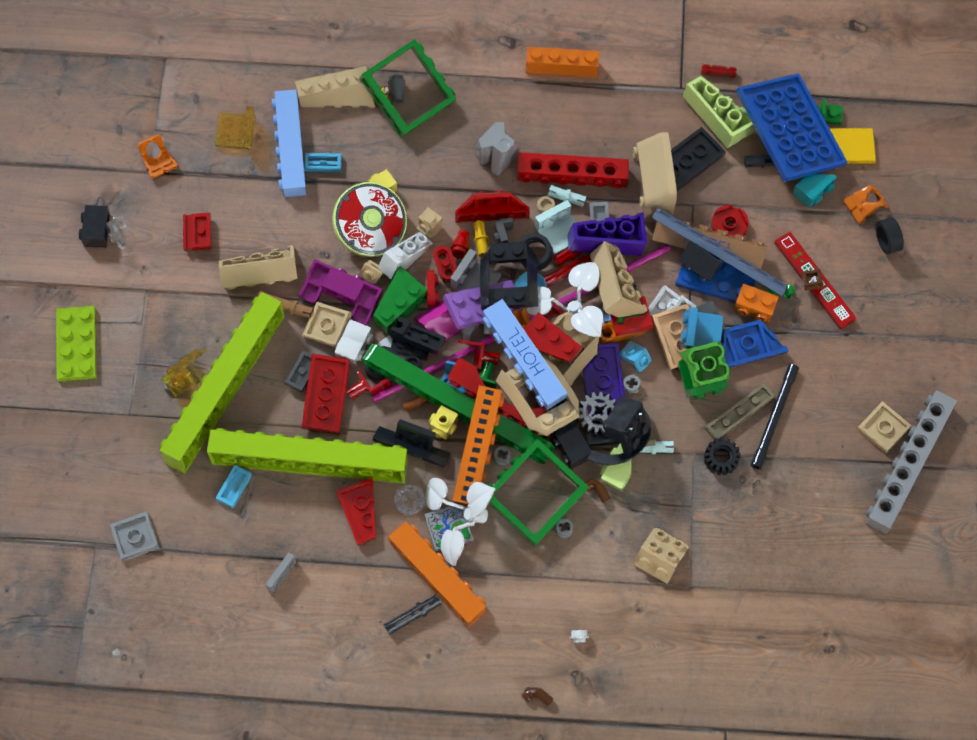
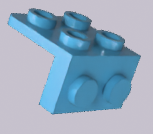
M690 307L683 313L682 323H684V329L680 336L681 348L689 349L721 341L723 317L721 315L698 312V308Z

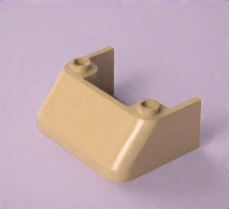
M660 132L636 143V147H633V158L640 164L643 195L639 197L640 208L644 210L645 223L657 222V220L652 218L657 208L673 216L677 200L668 132Z

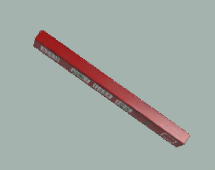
M791 232L775 240L774 244L801 279V272L819 269ZM821 272L823 288L810 291L841 330L854 322L856 317Z

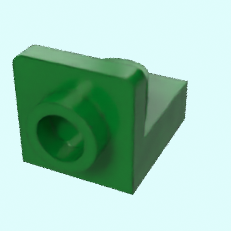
M823 99L821 105L817 107L826 123L841 125L843 106L826 104L827 99Z

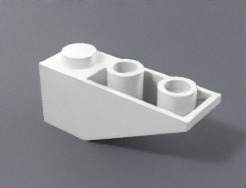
M418 232L384 252L378 268L390 279H393L400 266L406 270L433 243L421 232Z

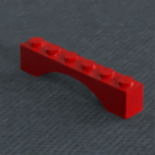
M460 357L447 377L449 385L456 389H459V387L466 390L465 394L473 399H476L479 385L485 386L478 374L477 368ZM503 402V407H498L501 415L508 419L511 417L516 420L517 424L524 428L527 427L513 405ZM544 407L531 408L536 418L549 411ZM533 430V433L539 435L542 438H547L549 436L538 434V431Z

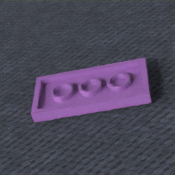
M512 280L490 284V289L515 287ZM480 287L444 295L443 300L457 330L484 324L482 321L484 310H481ZM509 308V309L512 311V310H517V309H520V308Z

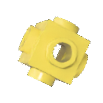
M441 405L437 413H433L428 421L430 430L436 432L435 437L447 440L449 435H453L458 427L456 425L458 414Z

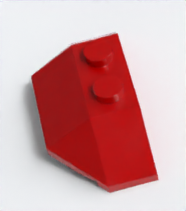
M499 190L490 193L480 191L473 193L455 211V223L476 222L478 220L496 221L501 218H513V220L529 219L530 207L510 191Z

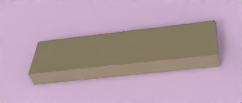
M763 382L707 424L704 429L713 439L717 438L720 440L721 437L727 436L771 403L776 396Z

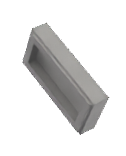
M288 552L265 584L267 590L271 593L277 590L295 565L294 555Z

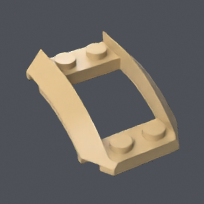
M566 312L552 318L551 322L585 348L563 375L571 387L587 364L597 355L599 337L587 336L576 331L571 324L573 314Z
M540 352L566 390V402L536 418L518 390L519 387L525 385L524 381L526 379L523 375H519L515 368L506 373L501 370L496 383L512 402L527 425L528 430L538 431V434L547 436L579 418V400L554 363L545 353Z

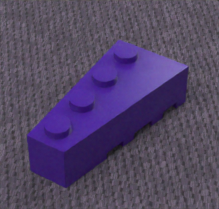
M644 212L637 213L635 216L623 215L621 218L615 219L609 217L601 221L590 220L573 223L567 234L568 250L593 252L606 241L617 246L622 255L641 256L647 245Z

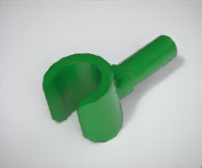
M787 284L786 291L782 296L787 299L792 298L795 287ZM767 289L768 293L778 294L771 289Z

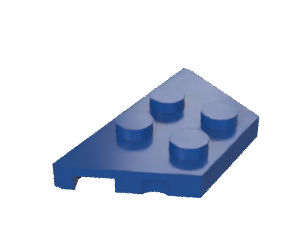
M761 320L726 328L723 331L721 345L724 348V356L729 368L781 355L789 350L776 339L777 336L769 331Z

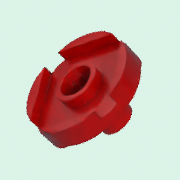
M724 205L715 211L711 220L712 231L717 232V229L725 230L728 232V235L734 237L736 234L744 236L747 233L749 219L744 210L741 208L737 209L733 205ZM727 220L734 222L732 227L726 225Z

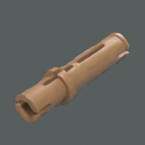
M265 293L281 301L283 310L290 312V315L294 316L296 314L310 319L313 307L299 304V301L296 300L290 301Z

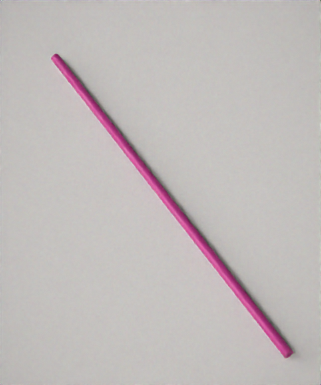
M666 244L627 264L625 270L630 272L671 250L670 246ZM581 289V296L589 293ZM577 291L557 301L562 305H566L577 299ZM493 335L478 341V343L485 344L484 347L495 342ZM470 345L423 371L431 375L444 368L446 361L456 362L459 357L464 358L475 352L476 346ZM397 383L372 396V400L374 403H377L405 387Z

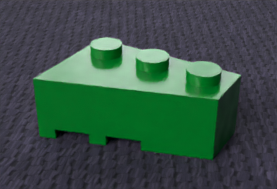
M401 266L373 315L374 324L387 336L390 335L391 327L397 328V317L400 316L407 319L427 300V289Z

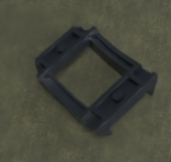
M526 242L490 244L480 259L481 310L489 308L502 299L508 308L539 306L537 256ZM527 262V287L490 289V264Z

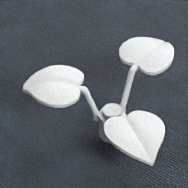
M589 262L577 265L570 271L569 282L573 287H578L577 301L570 302L567 307L555 298H551L549 288L538 287L539 306L522 307L520 309L526 308L527 312L534 316L538 312L545 315L551 310V302H554L565 313L571 312L573 314L571 324L576 331L587 336L601 337L604 321L602 311L595 306H587L583 309L581 305V289L587 292L592 291L599 282L600 273L596 263Z
M432 478L429 481L425 494L426 505L429 509L438 510L443 502L444 504L465 510L464 518L468 523L454 527L453 531L446 530L441 539V551L444 558L449 564L456 566V562L464 547L463 534L458 530L474 526L475 523L486 522L488 512L485 508L495 488L481 482L473 483L467 493L469 505L466 507L445 500L444 498L448 492L446 483L442 479Z

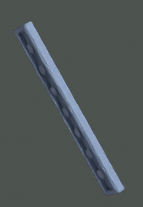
M657 208L652 217L781 296L786 291L787 285L664 210Z

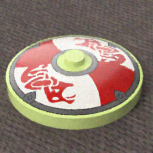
M364 182L350 187L339 197L334 206L332 222L338 240L346 249L359 256L378 257L384 255V252L400 243L406 231L407 216L402 201L391 189L382 184Z

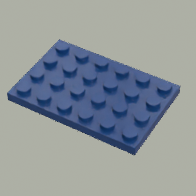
M799 73L738 87L736 93L784 182L844 167L848 163Z

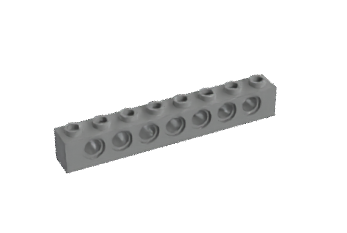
M938 390L935 391L933 396L929 394L924 403L927 406L925 411L921 410L916 418L919 421L917 426H912L907 435L911 438L908 443L904 441L899 450L902 455L900 458L896 457L891 465V468L894 469L892 474L887 473L882 482L885 485L883 491L878 490L874 497V500L877 501L875 506L870 505L865 514L868 517L865 524L884 534L888 533L957 400ZM931 411H936L939 416H934ZM923 426L928 427L931 432L925 431ZM914 442H919L922 448L915 446ZM906 458H911L914 463H908ZM897 474H903L906 479H900ZM889 490H894L897 496L891 495ZM880 506H886L889 512L882 511Z

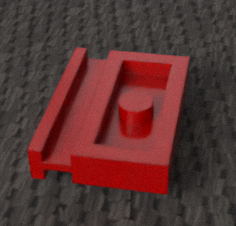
M210 213L183 214L184 251L211 249Z

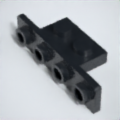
M401 419L397 423L396 432L379 426L372 438V441L387 447L394 445L402 446L407 449L408 455L440 467H445L451 454L433 446L436 432Z

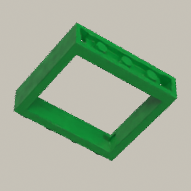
M415 39L359 77L400 138L456 100L454 90L447 86L443 74L436 70L433 60L427 57L424 53V47ZM412 49L446 100L407 126L372 75Z
M538 439L534 443L530 440L523 448L525 453L521 457L517 454L510 462L512 465L508 471L503 469L498 474L497 478L499 480L495 485L492 483L488 485L495 488V493L537 448L578 487L535 534L492 495L488 504L533 546L540 542L589 488Z

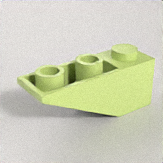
M621 443L618 448H613L610 455L623 453ZM632 459L617 465H604L600 472V475H602L601 481L623 492L631 477Z

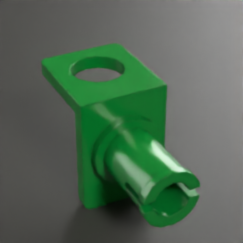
M484 361L479 376L486 387L496 389V381L490 380L495 365L490 362L488 367V361Z

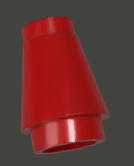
M466 230L458 231L450 248L454 257L464 258L469 251V232Z

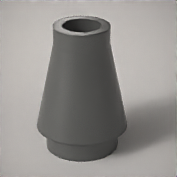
M392 75L389 77L388 85L394 103L404 101L406 80L403 78V75Z

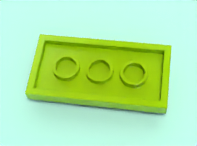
M95 306L56 308V364L58 382L97 379Z

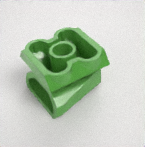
M721 341L689 348L680 352V356L690 372L694 388L730 378V370L726 364L725 352Z

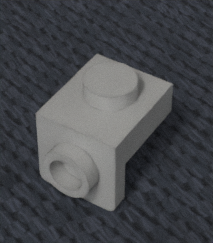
M608 202L590 203V220L601 221L609 218Z

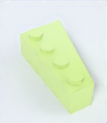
M702 76L686 85L683 97L726 148L731 147L756 131L746 110L735 105L730 97L722 95L718 88Z

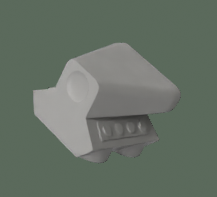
M495 122L476 144L478 151L475 157L479 159L481 165L492 162L491 172L495 176L501 175L519 155V148L515 141L506 135L504 122Z

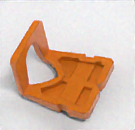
M160 134L138 143L141 156L151 179L163 175L164 172L167 173L178 168L177 162L166 149ZM156 142L159 146L160 153L157 158L147 155L146 146L148 143Z
M868 185L855 192L854 195L844 199V203L852 211L853 217L859 224L864 222L868 216H871L881 206L889 207L879 190L873 185ZM871 190L878 195L880 201L874 203L867 202Z

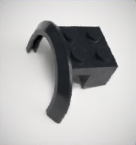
M621 396L603 424L606 437L619 441L623 453L608 455L592 450L587 460L601 465H617L631 460L645 448L651 437L652 424L642 402Z

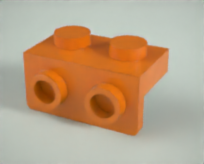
M743 284L734 311H737L742 316L748 315L756 320L769 323L779 296Z

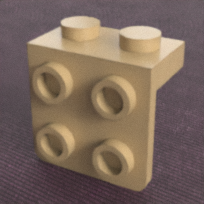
M654 528L640 548L633 565L668 584L677 565L687 552L688 545L667 534L665 531Z

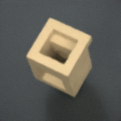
M429 207L418 217L419 226L416 230L425 235L429 240H432L443 228L442 217Z

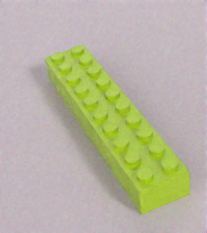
M263 292L254 298L251 309L243 315L239 328L236 327L234 329L231 340L223 346L219 359H215L212 363L210 373L203 377L199 390L194 391L190 404L181 411V418L172 425L168 438L161 442L159 451L165 464L184 474L186 473L209 437L210 430L214 429L285 316L281 301Z
M223 428L210 430L207 449L212 465L229 467L236 465L240 468L362 480L373 477V481L403 484L406 481L408 465L407 449L399 445L385 447L379 443L364 445L363 442L358 441L345 443L343 440L325 441L323 438H314L313 440L306 439L303 436H294L292 438L286 437L283 434L267 435L263 432L251 434L243 430L231 432Z

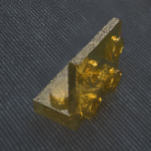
M246 106V113L242 114L219 113L215 146L251 149L256 120L253 106Z
M206 348L200 351L198 349L193 350L188 356L185 355L179 359L176 365L174 364L166 370L167 375L162 380L174 397L200 382V379L189 365L207 351Z

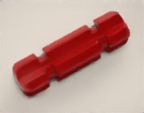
M703 64L701 74H711V76L720 77L728 75L730 78H735L737 68H727V66L712 65L711 67L709 64Z

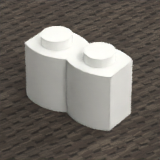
M350 319L335 349V357L348 359L354 365L362 361L366 353L364 351L366 345H370L374 335L372 334L371 327Z

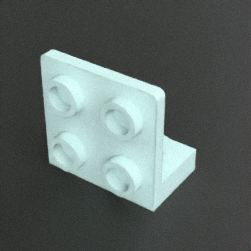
M568 200L535 217V228L539 234L548 239L553 248L554 255L566 250L568 246L567 234L572 224L576 223L570 214L571 205Z

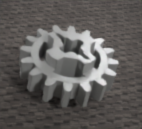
M592 392L591 398L586 395L584 398L585 402H580L579 405L582 408H579V414L581 415H579L578 420H583L582 427L588 426L587 432L594 429L596 435L598 430L605 434L603 424L608 418V411L613 410L616 402L615 399L609 400V394L603 397L602 392L599 393V396ZM587 407H588V410L590 411V414H588V416H586V408H587ZM595 411H597V412H600V411H601V412H602V415H600V414L595 415Z

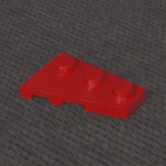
M539 312L524 328V331L538 351L549 354V356L571 363L583 349L581 345Z
M373 477L337 490L336 494L357 546L376 539Z

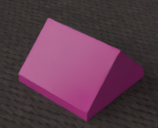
M444 300L414 317V320L420 327L446 337V341L459 334L462 330H457Z

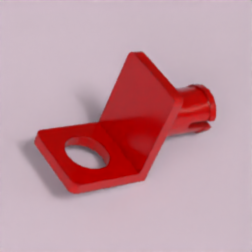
M466 340L458 341L460 344L476 346L473 366L477 369H481L482 362L488 361L489 364L491 362L494 365H498L499 360L492 358H500V354L484 351L485 344Z
M357 371L361 377L360 382L346 391L351 399L354 400L366 391H370L374 396L389 388L392 384L386 378L371 388L362 373Z

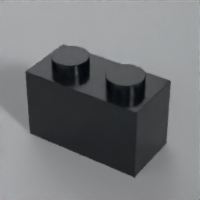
M85 205V210L81 213V223H83L82 229H79V240H82L84 247L107 248L111 215L108 206Z
M692 241L689 242L679 258L684 268L698 273L697 276L704 281L715 279L725 261Z
M574 420L553 432L552 443L556 449H560L562 453L561 459L565 465L568 464L570 469H573L589 461L587 458L592 451Z

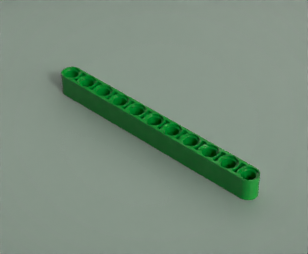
M371 344L362 359L366 366L438 407L442 405L458 414V418L470 424L475 399L381 346ZM497 412L500 415L498 426L493 428V433L496 434L495 439L522 454L525 453L523 448L531 440L534 443L537 439L551 452L554 450L555 447L551 442ZM537 448L529 456V458L540 464H545L548 460Z

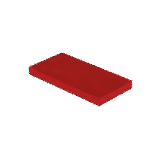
M312 354L301 429L340 434L350 360Z

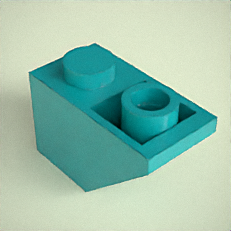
M833 174L805 176L795 186L793 195L810 208L813 204L817 205L823 199V195L826 192L830 193L836 185L834 183L837 177Z

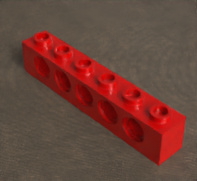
M519 152L517 180L522 182L535 181L543 184L551 182L561 185L627 187L629 159ZM551 169H557L558 171L553 172ZM570 170H575L576 173H571V172H569V171H570Z

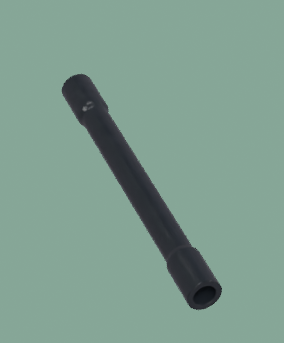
M789 364L779 394L750 464L754 469L761 470L769 444L792 384H794L799 367L797 365Z

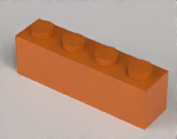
M527 47L526 73L598 77L599 51Z

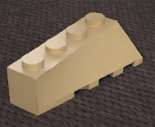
M366 66L295 81L300 107L324 108V106H334V108H341V106H352V108H360V106H368V108H375L373 97L359 79L367 71Z
M604 241L590 254L591 261L596 263L599 268L600 278L598 287L603 302V309L606 313L618 318L646 313L648 309L639 300L641 298L640 292L635 291L632 285L634 282L633 277L625 270L627 265L619 248Z
M294 245L287 246L288 250L279 251L278 248L272 249L266 255L258 252L250 255L247 259L244 256L219 261L222 289L232 290L238 288V286L254 287L261 283L270 285L276 281L291 282L294 279H298Z

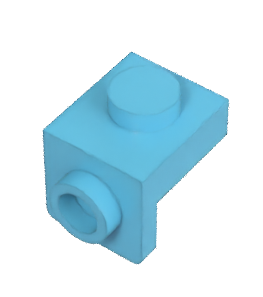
M629 341L619 352L620 359L633 364L639 373L652 361L647 349L632 341Z

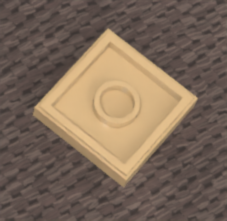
M316 302L302 336L336 348L350 321L352 313Z
M882 401L858 426L857 430L887 454L911 429L912 425Z

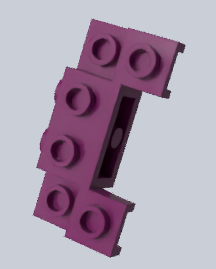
M314 259L298 297L315 305L322 293L353 306L350 319L367 326L375 313L374 309L383 294V290L365 282L363 278L357 275L352 276L341 268L336 269Z

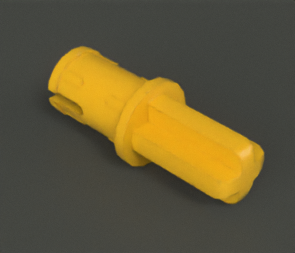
M478 220L473 224L475 231L474 242L477 244L478 257L482 258L488 248L487 241L489 237L486 236L484 222Z

